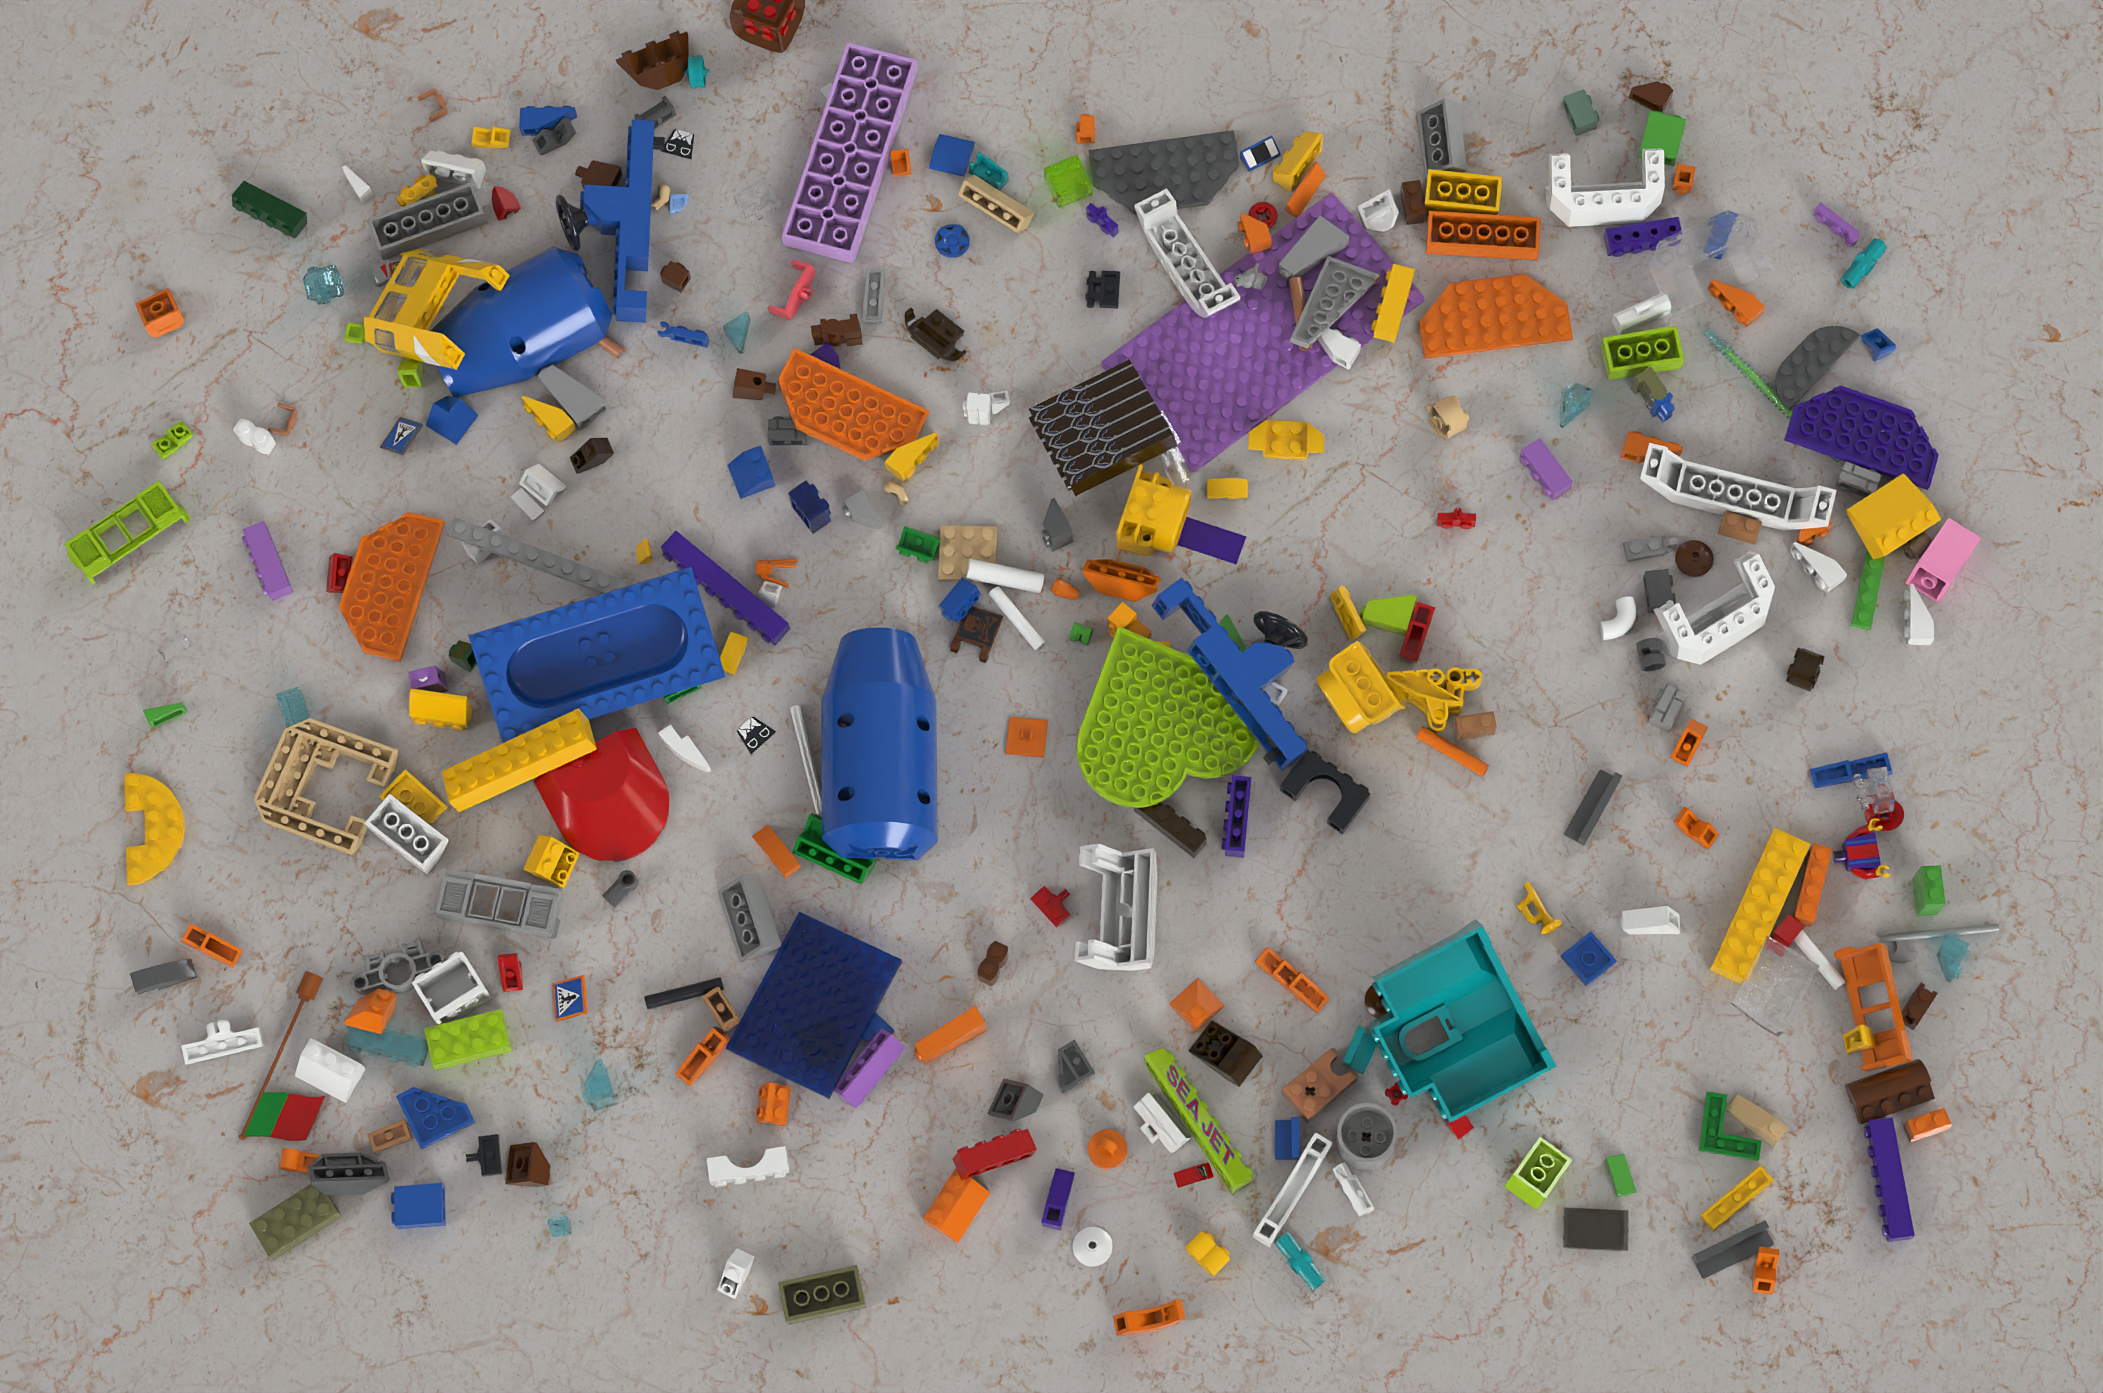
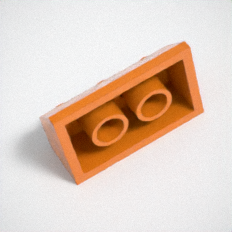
M955 1168L923 1220L932 1228L959 1243L990 1192L971 1177L961 1180Z

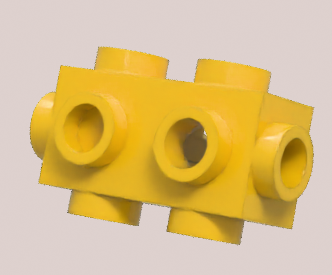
M432 173L426 177L423 174L414 180L416 184L412 187L407 185L399 191L401 194L395 198L397 203L403 207L415 203L421 198L426 199L437 195L438 193L434 191L438 187L435 176Z

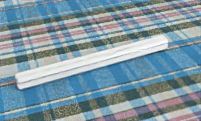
M799 705L790 707L815 811L817 814H821L822 792L801 708Z

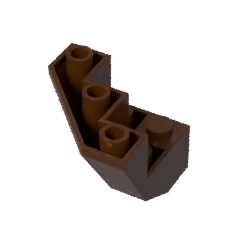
M679 31L669 34L670 38L656 43L653 40L646 43V48L632 53L631 50L623 52L621 53L622 57L616 59V62L643 87L660 90L680 82L684 77V71H687L688 33L686 31L680 34Z

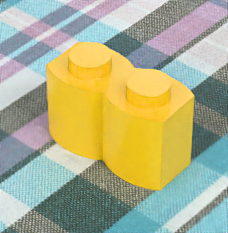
M1201 1230L1185 1247V1250L1214 1277L1230 1261L1228 1256L1230 1253L1224 1246L1221 1245L1219 1247L1214 1243L1216 1239L1208 1231L1204 1233Z

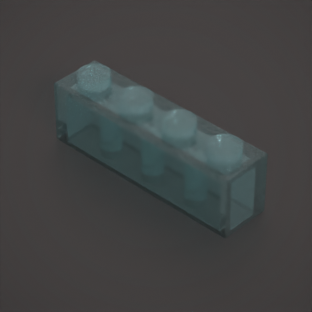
M350 1026L345 1042L352 1052H368L369 1056L375 1058L384 1056L387 1057L388 1061L394 1063L403 1061L406 1062L405 1065L417 1068V1065L424 1066L429 1050L427 1040L386 1029H384L382 1034Z

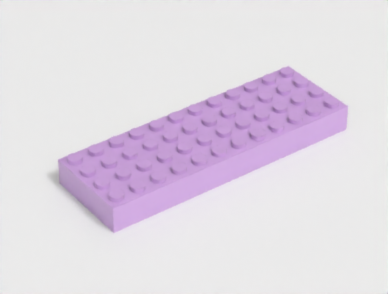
M847 42L782 234L783 246L854 264L918 71L917 60Z

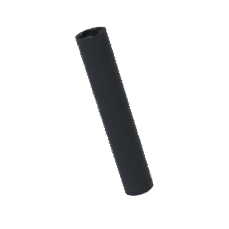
M721 977L647 995L644 998L647 1009H652L703 996L716 987H720L721 991H723L724 987Z

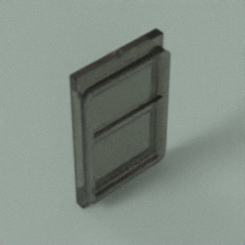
M1564 1207L1563 1248L1628 1251V1210Z

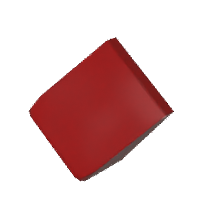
M1466 1115L1446 1123V1126L1458 1140L1474 1128Z

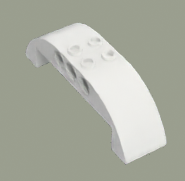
M1168 189L1135 204L1137 216L1153 251L1184 299L1199 316L1207 318L1241 299L1232 283L1225 285L1178 216L1176 201Z

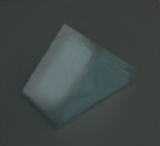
M744 312L723 325L726 336L738 353L743 354L750 324L748 312Z

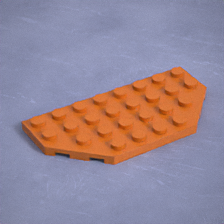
M1525 274L1450 283L1419 321L1424 359L1573 340L1567 303Z
M793 348L778 378V384L797 430L863 461L894 452L896 448L915 441L930 412L796 348Z
M407 512L401 515V518L381 526L374 533L361 537L338 607L365 654L398 662L402 660L445 525L444 520Z

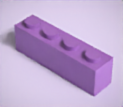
M262 521L242 529L245 535L242 537L245 546L251 550L248 554L251 562L257 565L255 572L258 579L263 580L264 585L261 587L265 596L269 595L273 601L293 593L265 522Z
M881 1028L832 1090L844 1102L857 1108L871 1089L876 1086L879 1079L888 1071L892 1063L901 1055L905 1046L891 1033Z

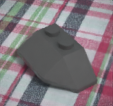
M361 1152L321 1154L308 1166L311 1185L326 1196L366 1194L389 1181L386 1163L379 1162Z

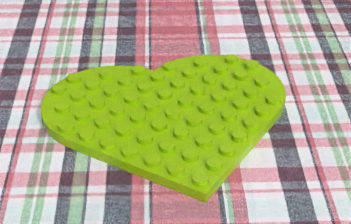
M1118 626L1076 740L1078 766L1090 787L1100 796L1114 804L1131 808H1142L1158 804L1170 797L1182 784L1187 774L1199 778H1219L1229 775L1244 766L1255 753L1259 741L1194 659L1187 654Z

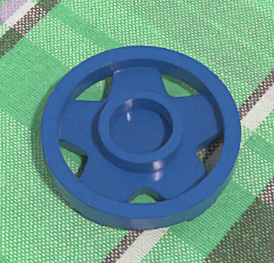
M950 224L941 227L935 236L936 248L943 256L950 258L959 257L969 248V235L960 225ZM960 246H965L961 251H959ZM949 249L950 253H947L943 250Z

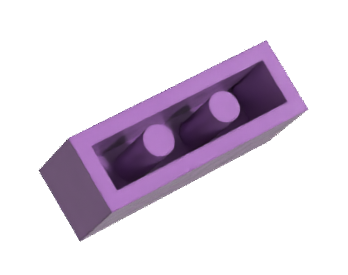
M1540 438L1521 450V463L1524 467L1529 468L1532 478L1541 484L1542 491L1547 497L1550 496L1554 500L1571 489L1573 481Z

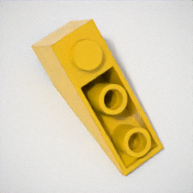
M525 396L521 397L524 410L528 414L532 413L535 416V422L540 427L544 426L547 429L546 433L552 440L556 439L560 443L576 430L574 422L562 409Z
M935 432L896 448L885 461L886 469L901 481L910 478L914 474L917 465H921L926 460L930 450L933 451L938 446V433Z

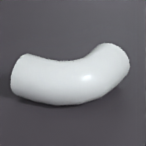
M1623 597L1616 600V617L1612 620L1600 622V632L1603 641L1623 636L1632 628L1636 619V606L1633 597Z

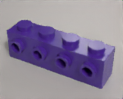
M1679 217L1606 228L1604 232L1607 254L1614 257L1631 252L1637 254L1649 249L1656 251L1661 247L1667 246L1674 248L1680 245L1683 239Z
M1232 775V782L1227 784V794H1230V801H1226L1225 812L1229 814L1228 820L1224 819L1223 831H1227L1226 838H1222L1221 850H1225V856L1244 858L1251 777Z

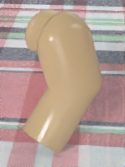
M666 184L658 186L659 198L651 203L656 211L670 200V188Z
M890 481L884 486L886 493L891 494L893 492L897 495L900 505H905L909 502L903 486L894 481Z

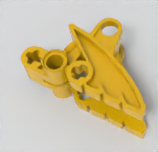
M1458 667L1450 668L1446 675L1440 669L1435 668L1415 670V672L1408 670L1386 673L1387 681L1390 682L1401 700L1423 711L1429 728L1434 732H1441L1445 729L1448 714H1461L1464 703V691L1477 690L1482 681V674L1479 670L1460 669ZM1433 674H1438L1437 677L1440 676L1441 678L1437 679L1432 677ZM1470 677H1474V680H1476V682H1472V679H1470ZM1432 721H1433L1434 723H1436V724H1443V725H1442V727H1440V728H1435V727L1432 725Z

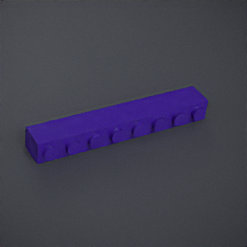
M675 531L661 546L662 556L667 561L676 563L678 570L691 567L696 584L704 586L705 592L711 597L716 596L719 599L718 602L727 609L729 607L733 610L732 613L737 619L745 620L747 622L746 625L755 632L757 630L762 634L761 638L768 644L771 642L776 645L790 630L789 623L679 532Z

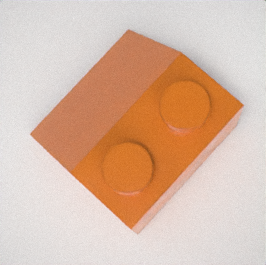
M376 989L361 997L348 1014L344 1025L382 1034L395 1013L397 994L387 990Z

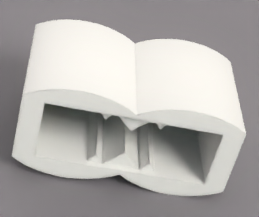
M239 419L233 429L243 444L254 446L262 454H270L276 445L273 437L266 429L255 427L249 420Z

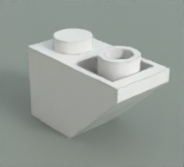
M737 1248L727 1260L717 1290L735 1299L750 1272L755 1257Z

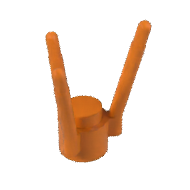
M798 559L757 560L756 575H761V580H768L784 587H789V584L768 575H772L773 568H796V564L784 563L798 562Z

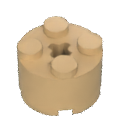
M1455 395L1447 396L1427 407V414L1430 413L1431 415L1429 422L1432 429L1439 437L1444 436V440L1466 429L1469 415L1466 411L1462 410L1459 400Z

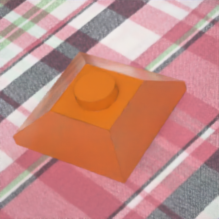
M1198 978L1169 1003L1195 1033L1224 1007L1219 999Z

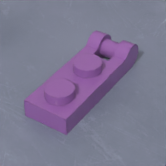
M1820 202L1813 214L1816 220L1827 225L1834 234H1839L1844 238L1847 246H1855L1860 235L1859 231Z

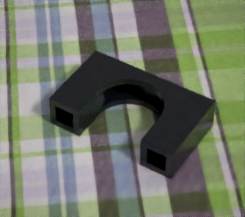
M1307 749L1281 783L1280 791L1296 801L1307 785L1314 780L1326 779L1335 783L1340 789L1342 798L1328 817L1327 824L1343 835L1370 799L1371 793H1369V789L1366 786L1356 784L1347 773L1342 774L1333 763H1326L1317 752H1311Z

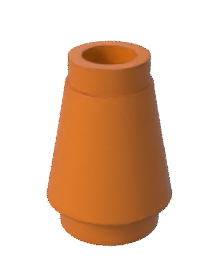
M1056 578L1051 592L1054 593V596L1076 601L1080 590L1064 579Z

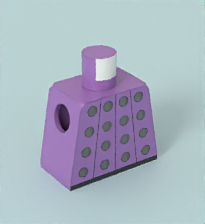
M436 666L408 672L410 689L439 693L448 691L445 673Z

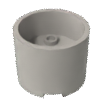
M1361 1103L1349 1108L1342 1115L1336 1133V1148L1340 1157L1346 1164L1355 1169L1374 1170L1383 1166L1394 1152L1398 1135L1396 1122L1385 1108L1377 1104ZM1363 1135L1365 1137L1370 1136L1369 1142L1362 1141Z

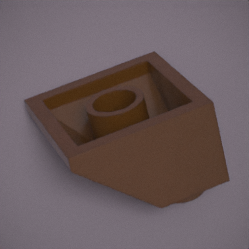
M530 1142L510 1145L505 1184L529 1187L548 1186L550 1164L538 1144Z

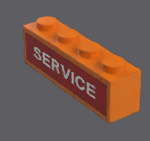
M1815 843L1809 849L1793 917L1808 927H1811L1815 921L1832 848Z

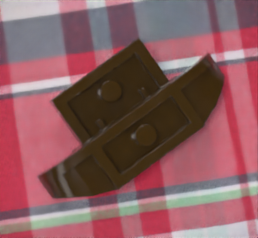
M912 308L905 312V324L911 334L910 338L938 360L942 358L948 361H956L967 353L966 350L959 351L954 348L955 342L964 335V330L936 309L926 318L921 317L919 319L914 315Z

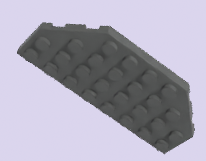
M1234 130L1089 150L1094 187L1108 194L1111 199L1120 205H1124L1135 215H1137L1135 204L1165 189H1168L1176 201L1177 209L1209 205L1215 194L1222 189L1228 178L1239 167Z

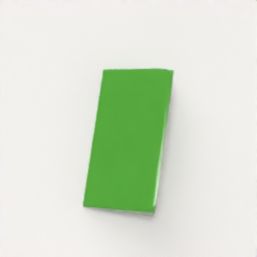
M1625 1155L1606 1157L1605 1162L1617 1198L1636 1193Z

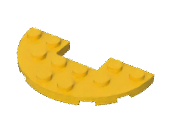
M124 773L125 810L127 812L144 810L145 845L126 847L127 885L132 886L153 879L155 875L164 871L174 861L173 858L183 843L185 820L180 803L171 790L163 783L147 775Z

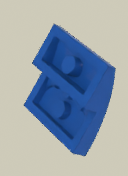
M939 134L929 169L965 177L975 142Z

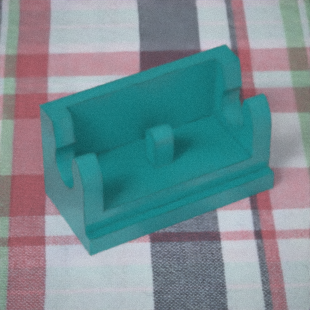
M981 152L976 155L975 163H970L969 174L972 176L976 175L999 191L1009 181L1008 172Z

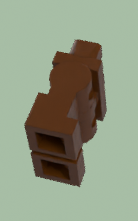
M850 314V319L840 321L836 319H828L827 321L826 319H820V325L811 326L815 346L823 345L827 342L830 346L838 347L843 343H846L847 346L863 344L861 326L857 314Z

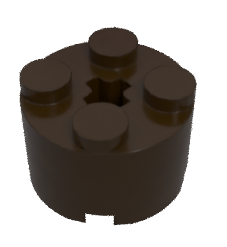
M1798 647L1794 656V663L1789 666L1786 682L1811 692L1821 672L1820 664L1823 665L1825 656Z

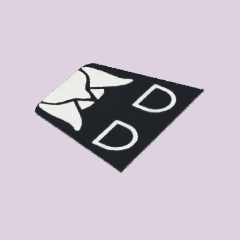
M674 129L664 144V150H661V152L692 159L694 134Z
M751 717L737 730V733L750 754H752L776 731L755 717Z

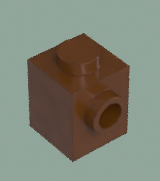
M670 261L660 272L662 282L682 293L691 279L690 272L679 262L674 263Z

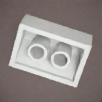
M430 150L421 161L426 175L432 173L437 180L459 185L472 182L474 188L478 189L481 188L486 172L484 162L478 158L469 159L460 154L450 155L441 150Z
M310 1038L300 1055L295 1077L347 1103L366 1069L355 1060Z

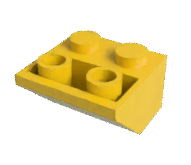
M539 835L523 870L538 879L565 888L580 853L551 836Z

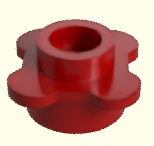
M1397 1082L1390 1089L1387 1088L1385 1090V1096L1390 1098L1393 1106H1397L1400 1101L1408 1098V1094L1404 1095Z

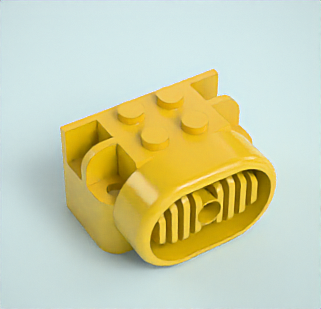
M1140 464L1116 532L1117 548L1142 556H1151L1156 550L1173 553L1189 510L1192 497L1191 490L1173 485L1171 480L1161 477L1158 472H1155V474L1144 472L1143 465Z
M1358 640L1335 655L1329 662L1330 668L1316 678L1321 691L1341 721L1353 734L1358 733L1370 724H1378L1386 718H1390L1392 714L1400 709L1404 710L1407 708L1390 682L1387 681L1386 676L1366 646Z

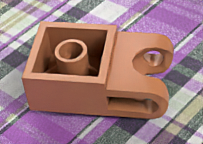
M1335 1048L1329 1049L1282 1089L1281 1094L1307 1123L1334 1102L1359 1077L1355 1071H1349L1342 1076L1332 1072L1330 1067L1338 1057V1052ZM1307 1090L1313 1091L1314 1096H1306Z

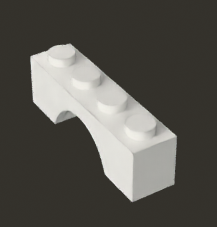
M785 1146L766 1149L761 1161L750 1168L735 1166L726 1155L707 1158L709 1181L715 1187H724L730 1182L744 1184L749 1179L763 1181L768 1176L782 1178L787 1173H790L788 1153Z

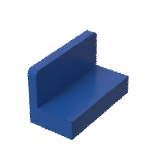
M1291 1117V1120H1276L1275 1159L1299 1160V1117Z

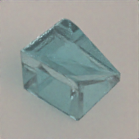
M567 1216L548 1220L553 1237L572 1234L570 1219Z

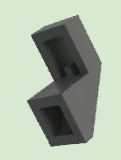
M563 118L554 129H542L533 139V142L540 155H544L567 144L576 134V131L569 118Z

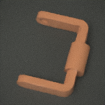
M431 89L418 96V100L421 101L435 94V99L443 109V111L429 117L430 122L448 113L447 104L443 96L436 89Z
M278 403L279 408L292 411V414L288 419L285 431L271 427L268 428V431L288 436L295 425L298 411L295 407Z

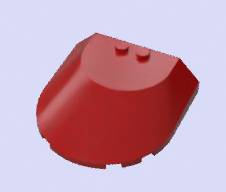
M637 728L616 731L595 742L597 750L548 771L533 781L563 838L575 851L580 852L587 858L597 861L614 862L633 858L651 847L658 839L657 837L662 829L666 826L670 802L667 785Z

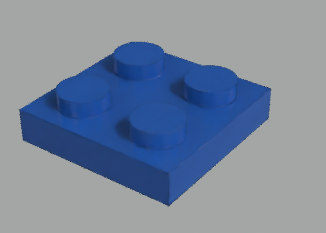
M1589 932L1561 955L1564 962L1585 986H1588L1617 962L1592 932Z

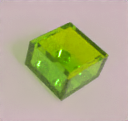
M1078 155L1044 168V178L1058 208L1092 195V184Z

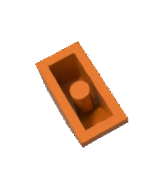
M1691 718L1670 758L1688 767L1708 726Z

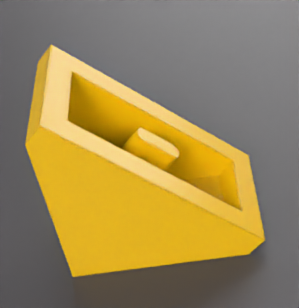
M1859 1025L1842 1035L1846 1054L1876 1047L1873 1029L1869 1026Z

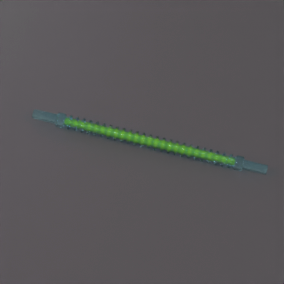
M1707 328L1703 334L1716 345V349L1719 352L1722 351V355H1726V359H1730V363H1734L1733 366H1738L1737 370H1742L1741 374L1745 373V377H1749V381H1753L1752 384H1756V388H1760V392H1764V396L1767 395L1768 400L1772 399L1771 403H1776L1775 407L1779 406V411L1783 410V414H1787V418H1790L1792 409L1787 410L1782 405L1776 394L1777 391H1773V387H1769V383L1765 384V380H1761V376H1757L1758 373H1754V369H1750V365H1746V361L1743 362V358H1739V354H1735V350H1731V346L1728 347L1725 340L1721 341ZM1831 457L1836 463L1840 461L1839 459Z

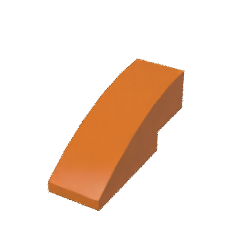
M768 825L752 835V838L785 879L801 869L799 862Z
M192 923L180 941L234 968L243 952L240 948L210 932H206Z
M712 1027L703 1041L696 1045L675 1074L687 1085L691 1086L716 1060L732 1039L718 1027Z

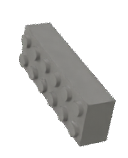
M472 182L367 219L383 260L487 223Z

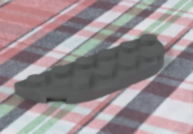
M1841 326L1822 327L1810 333L1781 363L1775 377L1776 394L1782 405L1787 410H1790L1852 346L1860 334Z

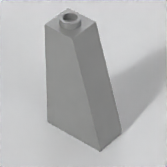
M1319 216L1279 263L1278 271L1280 275L1285 279L1303 276L1324 262L1328 256L1332 257L1347 247L1350 236L1322 216Z
M554 365L543 368L539 375H537L541 385L580 431L610 409L608 402Z

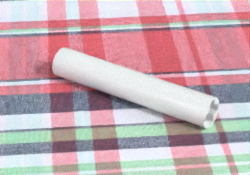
M999 586L992 589L989 596L1032 648L1036 652L1041 650L1046 645V642Z
M1802 930L1794 942L1833 989L1837 990L1846 981Z

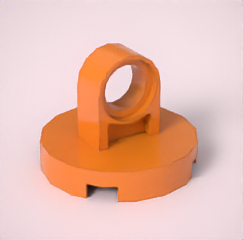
M1111 1129L1101 1130L1091 1137L1088 1144V1155L1091 1162L1099 1168L1107 1170L1118 1167L1126 1158L1127 1143L1124 1137L1117 1131Z

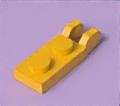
M1342 585L1336 589L1337 592L1331 593L1330 598L1349 639L1352 641L1356 640L1367 630L1349 597V591Z

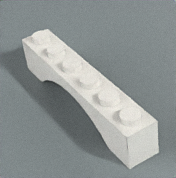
M1316 1132L1314 1133L1282 1190L1253 1233L1254 1239L1269 1248L1272 1246L1331 1149V1141Z

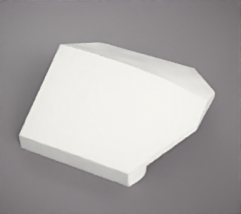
M1390 190L1357 206L1364 225L1369 230L1385 232L1391 229L1399 213Z

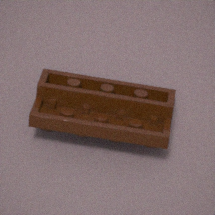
M1920 1059L1845 1084L1849 1101L1853 1104L1859 1124H1864L1869 1120H1875L1935 1099L1930 1084V1075Z

